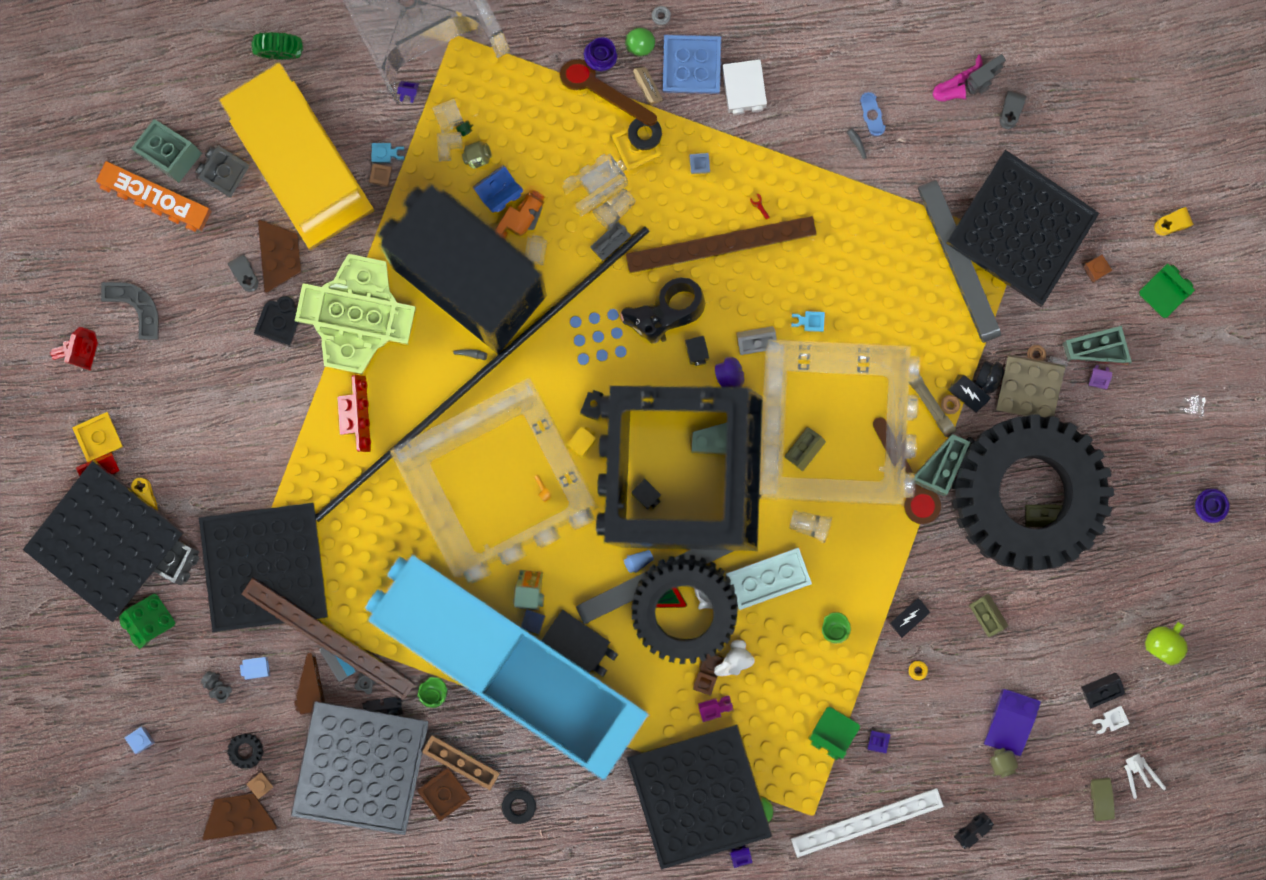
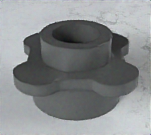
M208 671L201 680L203 688H207V690L214 688L215 683L219 681L220 674Z
M360 673L354 687L357 691L362 690L369 695L373 692L372 687L376 682Z
M217 681L214 689L209 692V696L218 700L219 703H224L232 692V688L223 685L221 681Z

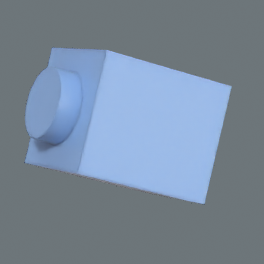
M268 657L242 660L243 664L240 665L241 676H245V680L270 676Z
M140 727L125 737L135 754L141 753L155 743L145 727Z

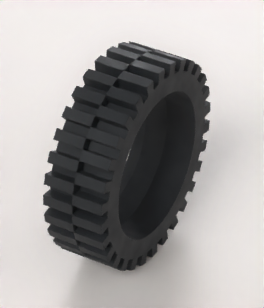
M685 554L679 555V560H675L674 556H670L666 563L662 559L658 562L657 567L654 564L650 567L649 573L646 571L643 574L642 580H639L637 589H635L631 615L632 620H634V630L637 629V637L639 639L643 638L642 644L645 648L650 645V652L652 654L658 651L659 658L663 660L666 655L670 656L669 662L674 663L675 658H679L680 664H685L686 659H690V664H694L698 657H700L701 662L705 661L707 654L712 658L716 655V649L721 651L724 648V643L728 644L731 634L733 635L735 631L738 613L737 594H735V587L733 584L730 585L731 579L728 575L724 577L723 569L719 568L716 570V564L712 561L707 565L706 559L701 557L700 562L695 561V555H690V560L685 559ZM679 586H689L700 590L709 598L713 607L714 617L705 633L692 639H680L670 636L662 630L657 622L655 609L660 597L668 590Z

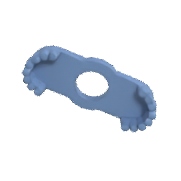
M865 92L860 98L863 119L867 123L870 134L880 136L885 131V125H883L881 119L882 112L876 102L877 97L872 92ZM875 110L878 113L877 119L869 120L867 112Z

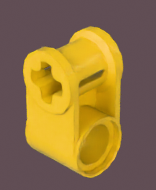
M1184 207L1156 221L1154 230L1158 235L1165 236L1186 229L1194 224L1187 207ZM1162 224H1167L1168 227H1167V228H1166V227L1162 228L1161 225H1162Z
M144 478L135 479L131 484L132 491L158 511L150 481ZM140 482L142 484H145L143 491L137 489V486L140 485Z

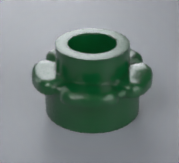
M466 121L456 127L457 135L461 134L464 137L472 132L471 127H473V124L471 125L469 121Z

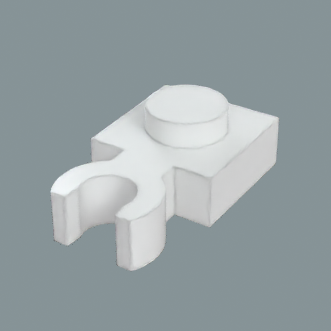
M1122 706L1103 713L1105 719H1095L1092 721L1093 725L1097 723L1102 725V728L1096 731L1097 734L1105 732L1107 727H1109L1110 731H1114L1129 724Z

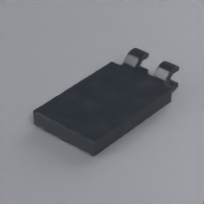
M564 610L560 612L541 640L543 644L589 674L591 670H594L602 677L607 672L606 669L599 665L603 657L606 655L614 661L618 656L617 653L608 648L610 641Z

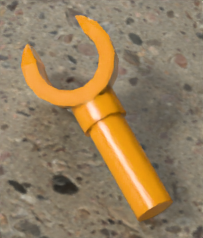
M537 475L535 479L542 490L538 496L544 502H547L551 498V493L545 487L539 475Z

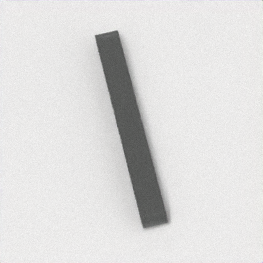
M937 180L919 186L920 197L981 341L985 343L1000 337V328L971 260L946 244L956 224Z
M691 549L681 555L685 554V559L690 560V555H695V561L699 562L701 557L706 559V564L733 552V550ZM643 574L576 606L583 623L591 622L633 601L635 589H637L639 580H642Z

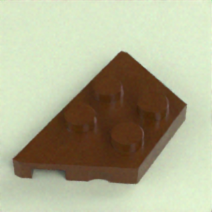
M258 220L264 292L268 294L276 287L288 282L292 277L302 273L298 234Z
M254 793L220 798L214 801L202 840L275 830L277 825L272 821L268 812Z

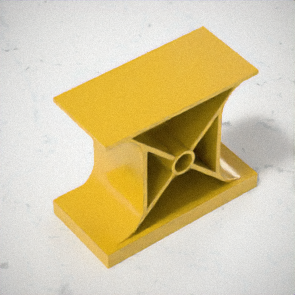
M280 62L219 99L231 118L229 122L310 251L375 211L294 81L290 80Z

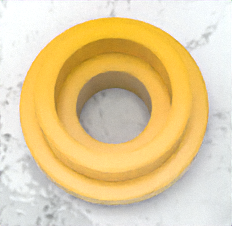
M915 661L910 664L908 672L914 680H922L927 676L928 668L924 662ZM916 667L921 668L920 674L915 673L914 670Z

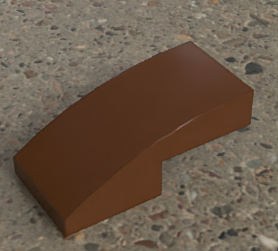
M707 654V659L702 661L693 690L711 696L718 677L714 672L715 667L723 663L724 657L716 654L711 658Z

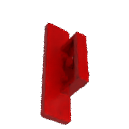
M352 375L353 394L337 397L340 435L355 434L357 452H371L366 376Z

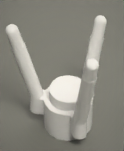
M1140 754L1125 760L1127 765L1124 767L1128 774L1134 799L1137 798L1131 770L1133 773L1139 771L1147 787H1151L1142 770L1145 767L1163 790H1166L1164 784L1146 763L1144 757L1141 758Z

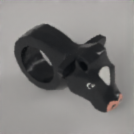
M680 277L672 279L661 288L655 305H645L638 308L625 307L621 311L620 316L624 325L633 328L641 337L646 338L652 344L657 343L660 339L662 342L666 341V331L696 321L703 313L706 303L701 287L689 278ZM685 291L695 295L692 304L685 309L675 310L669 307L671 298L679 292Z

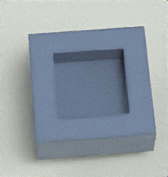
M709 153L689 155L691 174L710 173Z

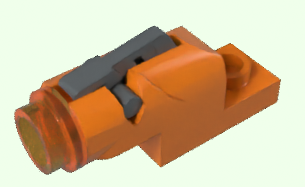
M532 190L519 204L518 210L512 207L508 208L495 231L506 239L508 235L507 229L520 237L528 230H534L541 214L545 197L539 192Z

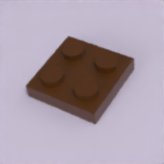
M449 767L417 790L439 822L471 799Z

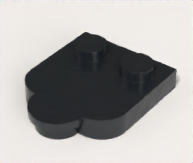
M283 296L277 301L267 302L261 312L254 335L290 347L300 323L295 322L297 309L293 299Z

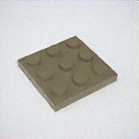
M1008 354L996 410L1023 416L1038 414L1041 417L1054 416L1065 365Z

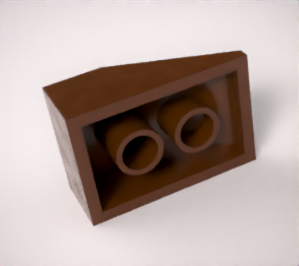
M312 652L307 653L296 694L297 700H294L295 710L300 715L312 713L314 701L325 702L316 654Z

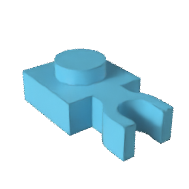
M372 143L371 162L391 163V158L404 160V156H398L397 152L400 150L404 151L405 148L396 147L391 149V143Z
M805 311V317L799 314H792V317L798 318L799 322L797 324L791 323V327L805 325L804 331L824 332L825 312Z

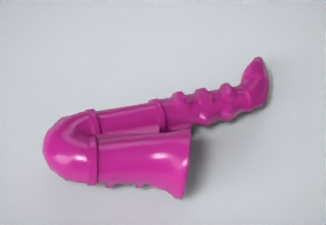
M978 55L975 66L948 81L938 84L932 92L935 100L940 102L957 98L966 100L965 84L963 83L971 73L983 66L981 55Z

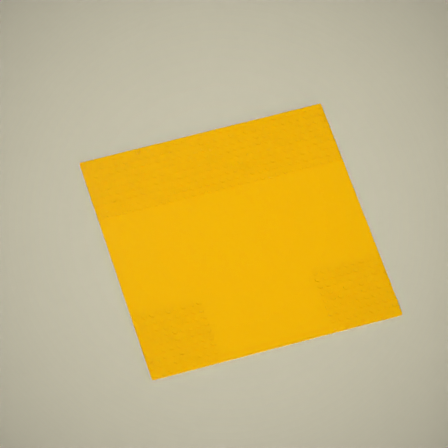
M452 35L367 258L386 261L389 289L396 302L416 307L408 345L390 341L378 348L363 374L329 367L324 368L271 508L314 502L315 513L317 514L498 355L393 270L380 247L382 238L378 236V232L391 217L400 221L406 214L407 207L403 203L415 187L419 186L425 191L432 184L440 192L442 190L446 191L493 230H496L508 208L512 207L518 210L517 207L527 195L542 203L543 208L535 229L528 230L521 237L507 229L508 235L506 240L524 255L526 253V256L535 263L536 269L542 273L547 297L505 348L604 262L590 246L617 222L624 225L631 236L613 253L644 226L650 232L321 521H317L328 618L318 620L362 649L464 686L368 621L372 613L366 610L365 607L378 589L387 593L394 583V580L387 576L392 566L399 557L409 561L413 555L520 628L526 610H530L514 607L515 590L520 570L543 572L541 593L544 594L543 607L540 606L539 610L530 611L546 617L540 635L524 630L539 641L543 639L562 610L583 623L576 606L649 571L650 567L654 564L657 567L658 562L662 559L667 562L670 556L675 558L690 550L620 548L604 543V536L597 535V514L599 512L605 513L606 497H599L598 476L600 473L607 474V458L600 457L599 440L601 435H608L609 419H602L600 415L599 421L580 415L588 392L592 393L593 390L603 393L604 396H610V386L721 387L716 378L715 365L724 362L726 357H734L739 361L744 372L745 380L742 387H749L763 396L758 551H733L713 561L716 564L715 569H723L724 577H726V574L799 548L812 584L741 610L738 609L735 631L733 635L731 634L728 644L724 643V648L721 651L716 649V654L725 659L731 650L730 644L732 641L743 640L746 643V650L754 657L755 663L751 667L741 670L739 675L718 676L711 696L693 690L702 664L700 657L696 659L694 664H690V659H686L685 664H680L679 658H675L674 663L669 662L670 656L666 655L663 660L659 658L658 651L655 654L650 652V645L645 648L642 644L643 638L639 639L637 637V629L634 630L633 627L634 620H632L631 615L633 601L584 624L610 641L608 648L618 654L614 661L605 655L599 663L600 666L607 670L604 677L594 670H591L589 675L648 714L627 745L628 748L643 753L738 724L760 796L813 816L817 810L835 759L827 755L829 751L821 748V750H818L810 745L812 741L808 738L827 707L835 709L850 719L920 524L911 521L905 513L904 503L908 493L873 428V422L879 417L886 420L915 474L947 438L939 429L935 419L917 392L910 386L904 374L915 368L941 408L942 399L948 395H953L948 391V388L958 375H965L972 381L986 344L979 337L924 205L636 100L633 101L657 116V121L662 128V137L658 144L662 156L627 171L614 144L612 135L628 129L636 118L587 88L584 90H571L565 87L560 80V73L461 36ZM466 121H469L471 125L473 124V127H471L472 132L464 137L461 134L457 135L456 127ZM478 141H482L484 144L487 143L492 153L488 164L473 169L469 164L466 165L464 163L462 154H464L465 146ZM709 153L710 173L691 174L689 155ZM504 165L515 182L524 191L518 199L511 200L505 204L506 207L503 210L491 212L484 205L473 189V186ZM756 194L762 197V205L770 216L767 220L761 211L751 204L750 198H752L753 202L759 201ZM813 216L816 236L629 273L626 258L628 253ZM952 216L953 219H954V222H955V224H956V226H957V224L959 223L960 219L957 218V217ZM971 261L992 312L996 316L1007 284ZM680 277L689 278L696 282L703 291L706 304L701 316L694 322L666 331V341L664 342L660 339L657 343L651 344L633 328L624 325L621 321L620 313L625 307L638 308L645 305H655L661 288L672 279ZM685 291L679 292L671 298L669 307L675 310L685 309L692 304L695 295ZM609 310H617L619 316L616 320L608 318L607 313ZM805 311L825 312L824 332L804 331L805 325L791 327V323L797 324L799 322V319L793 318L792 314H799L805 317ZM591 313L599 314L600 321L597 324L590 323L589 315ZM574 316L581 319V325L578 328L570 325V320ZM771 326L775 328L778 349L740 355L737 332ZM616 327L620 328L623 332L622 337L619 339H615L611 335L612 329ZM596 331H600L604 335V339L600 343L593 340V334ZM575 336H584L585 344L583 346H576L574 344ZM704 336L709 360L706 361L705 365H690L685 340ZM618 346L626 348L627 352L624 357L616 356L615 349ZM466 349L481 350V352L487 353V359L481 360L463 355H454L453 352ZM599 350H605L608 353L605 361L597 359L596 354ZM582 353L587 354L589 357V362L586 365L578 363V356ZM352 375L366 376L371 452H357L355 434L340 435L337 397L353 394ZM643 399V401L653 402V399ZM703 400V402L713 403V400ZM591 401L590 406L596 407L598 403ZM960 401V408L955 414H946L944 412L954 426L957 424L964 404L962 401ZM947 402V407L953 408L954 404ZM630 411L626 519L722 521L724 519L726 455L692 453V434L698 430L727 423V412ZM587 426L596 433L594 437L597 440L582 458L570 449L567 444L580 427L585 429ZM808 427L822 436L826 442L805 470L801 471L789 462L785 455ZM537 475H539L543 484L551 493V498L547 502H544L538 496L542 490L535 479ZM644 479L661 494L659 498L661 502L654 509L650 507L647 510L631 494ZM650 550L654 560L637 573L633 572L630 574L624 564V559L628 555ZM679 586L678 589L685 599L687 607L656 608V619L662 630L670 636L680 639L696 638L705 633L710 627L714 611L709 608L699 610L700 601L695 595L694 588ZM836 612L845 615L851 624L849 638L839 644L827 641L822 634L824 618ZM730 696L733 705L732 711L722 712L720 718L702 722L698 703L717 699V702H719L722 697Z

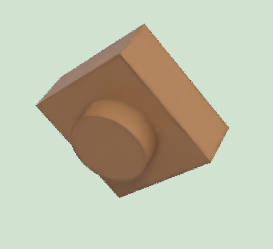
M373 163L369 183L388 187L392 167Z
M263 772L246 784L258 799L274 788Z

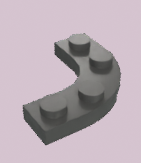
M101 282V302L130 304L138 313V339L159 340V314L152 298L144 290L133 284Z

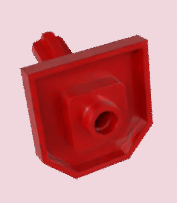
M79 327L71 334L69 341L63 342L64 346L52 349L50 356H52L53 360L65 357L64 362L91 371L98 341L94 331Z

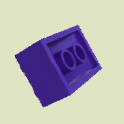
M1001 689L984 744L996 749L1005 748L1006 751H1013L1014 755L1021 757L1041 701Z

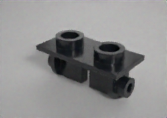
M397 696L384 698V705L380 704V699L363 703V709L394 715L403 714L402 700L397 698Z
M982 812L975 816L966 827L961 828L954 838L965 850L979 841L976 836L977 833L983 837L993 829L994 823Z

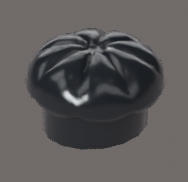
M986 360L984 361L975 382L977 386L983 388L984 393L991 394L998 388L1004 374L1002 364L1000 362H994L993 364Z

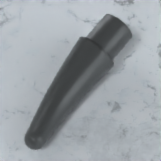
M850 128L846 133L859 150L862 158L866 159L865 149L858 133L853 128Z
M466 349L453 352L454 355H463L481 360L487 359V353L481 352V350Z

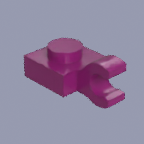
M730 696L722 697L719 702H717V699L698 703L702 722L720 718L722 712L733 710Z

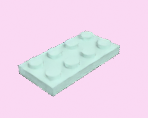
M799 548L726 574L731 579L730 585L733 584L735 587L739 610L812 584Z

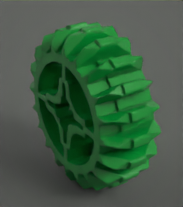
M279 32L259 33L253 36L251 43L252 52L258 57L289 60L302 56V39L296 35Z

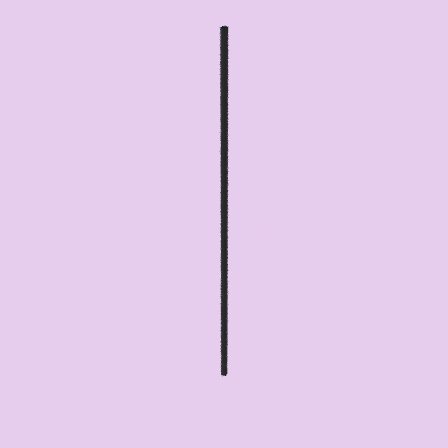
M644 226L321 509L316 514V520L318 522L321 521L650 232L647 227Z

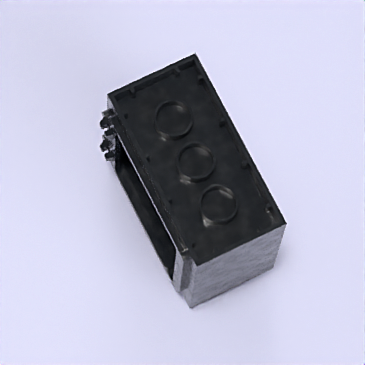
M432 184L425 191L417 186L403 203L407 209L406 214L401 220L397 221L394 217H391L378 232V236L382 238L380 247L393 270L499 354L547 297L542 273L536 269L535 263L449 193L444 190L440 192Z
M610 386V396H602L600 405L602 419H609L608 435H601L599 440L600 457L607 458V474L600 473L597 483L599 497H606L605 513L599 512L596 518V532L598 536H604V543L620 548L758 551L763 396L749 387ZM643 399H653V402L643 401ZM703 400H713V403L703 402ZM630 411L727 412L724 519L722 521L626 519Z

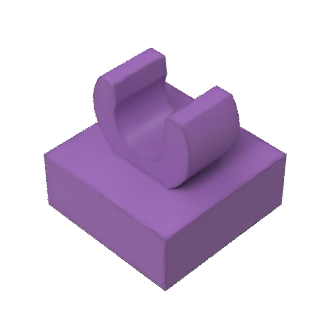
M1096 365L1093 368L1088 385L1107 389L1112 378V372H1109L1108 367L1104 371L1098 369L1099 365Z

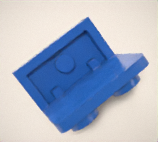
M504 165L473 186L475 192L491 212L503 210L506 207L505 204L511 200L518 199L524 191L515 182Z

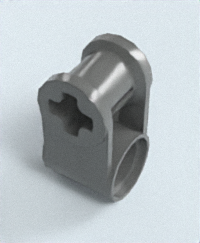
M1008 90L999 121L1002 128L1012 129L1015 127L1027 96ZM1008 116H1011V120H1012L1011 122H1008V121H1007V120H1008V118H1007Z
M244 254L227 263L245 291L253 292L258 288V279ZM247 279L251 280V285L249 286L246 281Z

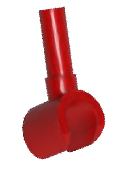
M756 194L759 201L753 202L752 198H750L753 207H757L767 220L770 216L762 205V197Z

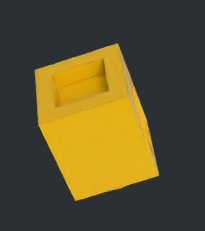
M587 426L585 429L580 427L567 446L583 458L597 440L594 437L596 433Z

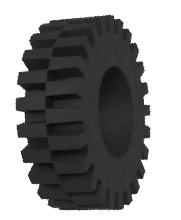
M1038 414L1018 416L1000 422L977 436V440L968 446L958 469L957 478L952 483V489L956 490V498L952 500L953 509L958 510L960 518L957 519L959 527L964 528L968 534L966 539L971 545H976L980 549L979 553L984 557L992 558L997 561L996 564L1012 567L1015 570L1034 571L1052 569L1078 559L1083 551L1093 547L1095 537L1102 535L1106 528L1103 525L1106 517L1111 516L1112 507L1108 506L1109 498L1114 496V487H1108L1107 479L1112 474L1110 467H1104L1101 461L1105 457L1101 449H1094L1090 444L1093 439L1088 434L1081 435L1076 431L1078 428L1072 423L1064 424L1059 421L1060 418L1054 416L1041 417ZM1021 458H1035L1046 462L1058 473L1063 484L1064 501L1061 511L1052 523L1040 529H1030L1017 524L1008 516L1001 503L1000 486L1002 478L1007 469Z

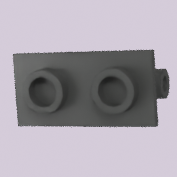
M617 222L590 248L604 261L631 235L627 232L624 225Z

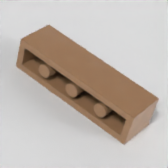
M434 735L431 736L422 752L488 790H492L500 775V772Z

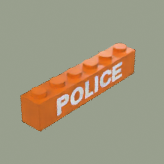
M105 161L96 180L101 190L108 193L112 190L117 193V197L125 201L129 198L135 201L134 205L143 209L145 206L152 209V213L160 217L164 214L169 217V221L175 224H179V222L186 224L185 228L196 232V230L203 231L212 212L209 208L107 161Z

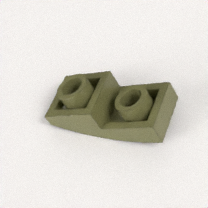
M1092 779L1091 798L1093 799L1094 820L1115 819L1111 779Z

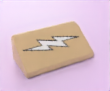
M635 68L633 75L648 104L653 106L661 102L663 99L647 68Z

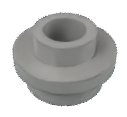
M658 6L653 10L652 20L656 24L665 25L669 22L671 14L668 8ZM663 13L665 17L663 19H659L658 14Z

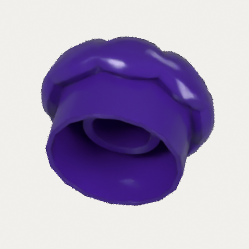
M596 38L584 50L586 64L595 71H607L617 62L618 55L615 45L608 38Z
M726 357L724 362L715 365L716 378L721 387L743 386L745 380L744 372L736 358Z
M1218 489L1202 491L1195 501L1197 515L1208 523L1222 521L1229 512V500Z

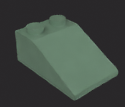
M155 119L131 148L178 183H180L202 154L192 142Z

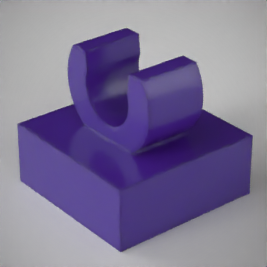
M400 81L397 94H401L400 101L403 102L404 96L408 95L411 98L410 103H413L419 91V83Z
M871 731L867 750L886 754L890 735Z
M743 845L742 849L738 851L735 848L731 849L730 855L734 868L752 863L750 850L746 848V845Z

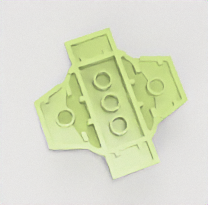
M348 254L333 281L326 283L322 287L303 283L295 322L314 325L322 339L325 367L363 374L378 348L390 341L408 345L416 307L397 303L390 293L386 261Z

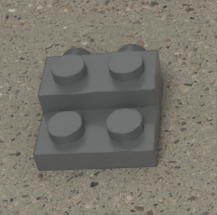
M1002 54L969 75L966 81V88L971 95H975L978 92L982 94L990 88L989 86L992 85L993 78L1004 68L1003 65L1006 59Z
M215 145L214 148L210 147L207 150L205 156L208 158L205 163L198 165L195 171L197 173L196 178L231 198L250 165L219 145Z
M178 540L154 572L182 586L190 578L189 571L191 567L198 563V553L200 551Z

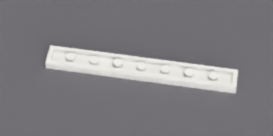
M936 788L791 838L798 858L944 806Z

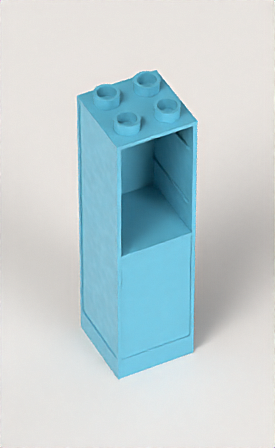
M412 555L409 561L399 557L387 575L394 580L388 592L384 593L378 589L365 607L366 610L372 613L368 621L602 780H605L648 714Z

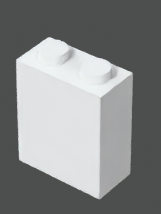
M761 60L723 64L722 71L728 113L733 112V115L743 114L746 110H752V112L763 111V108L767 106Z

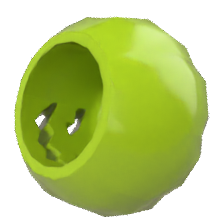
M1177 622L1173 629L1165 626L1153 628L1148 633L1145 641L1146 650L1170 666L1179 664L1188 652L1187 642L1179 634L1184 625Z

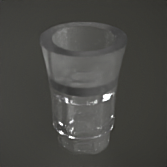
M623 188L604 204L594 209L593 214L606 229L611 230L636 201Z
M794 510L789 528L825 543L833 517Z

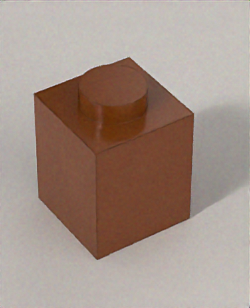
M1103 254L1083 266L1092 283L1112 271Z

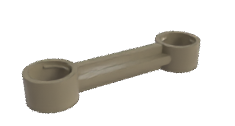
M912 368L904 374L906 380L917 392L943 435L947 438L955 433V426L944 414L924 384L918 371Z

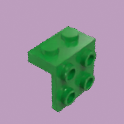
M1168 263L1139 291V295L1162 318H1167L1195 291L1192 282L1187 278L1183 279L1179 275L1180 271L1174 265L1170 266Z
M152 594L126 609L119 616L122 628L127 630L132 643L139 650L145 647L152 639L173 628L176 624L157 594Z
M827 707L808 739L812 741L810 745L818 750L824 748L829 751L827 755L833 759H843L848 747L859 731L860 725L835 709Z

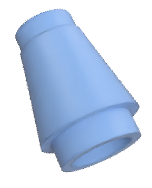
M650 550L628 555L624 559V564L630 574L633 572L637 573L653 561L654 558Z

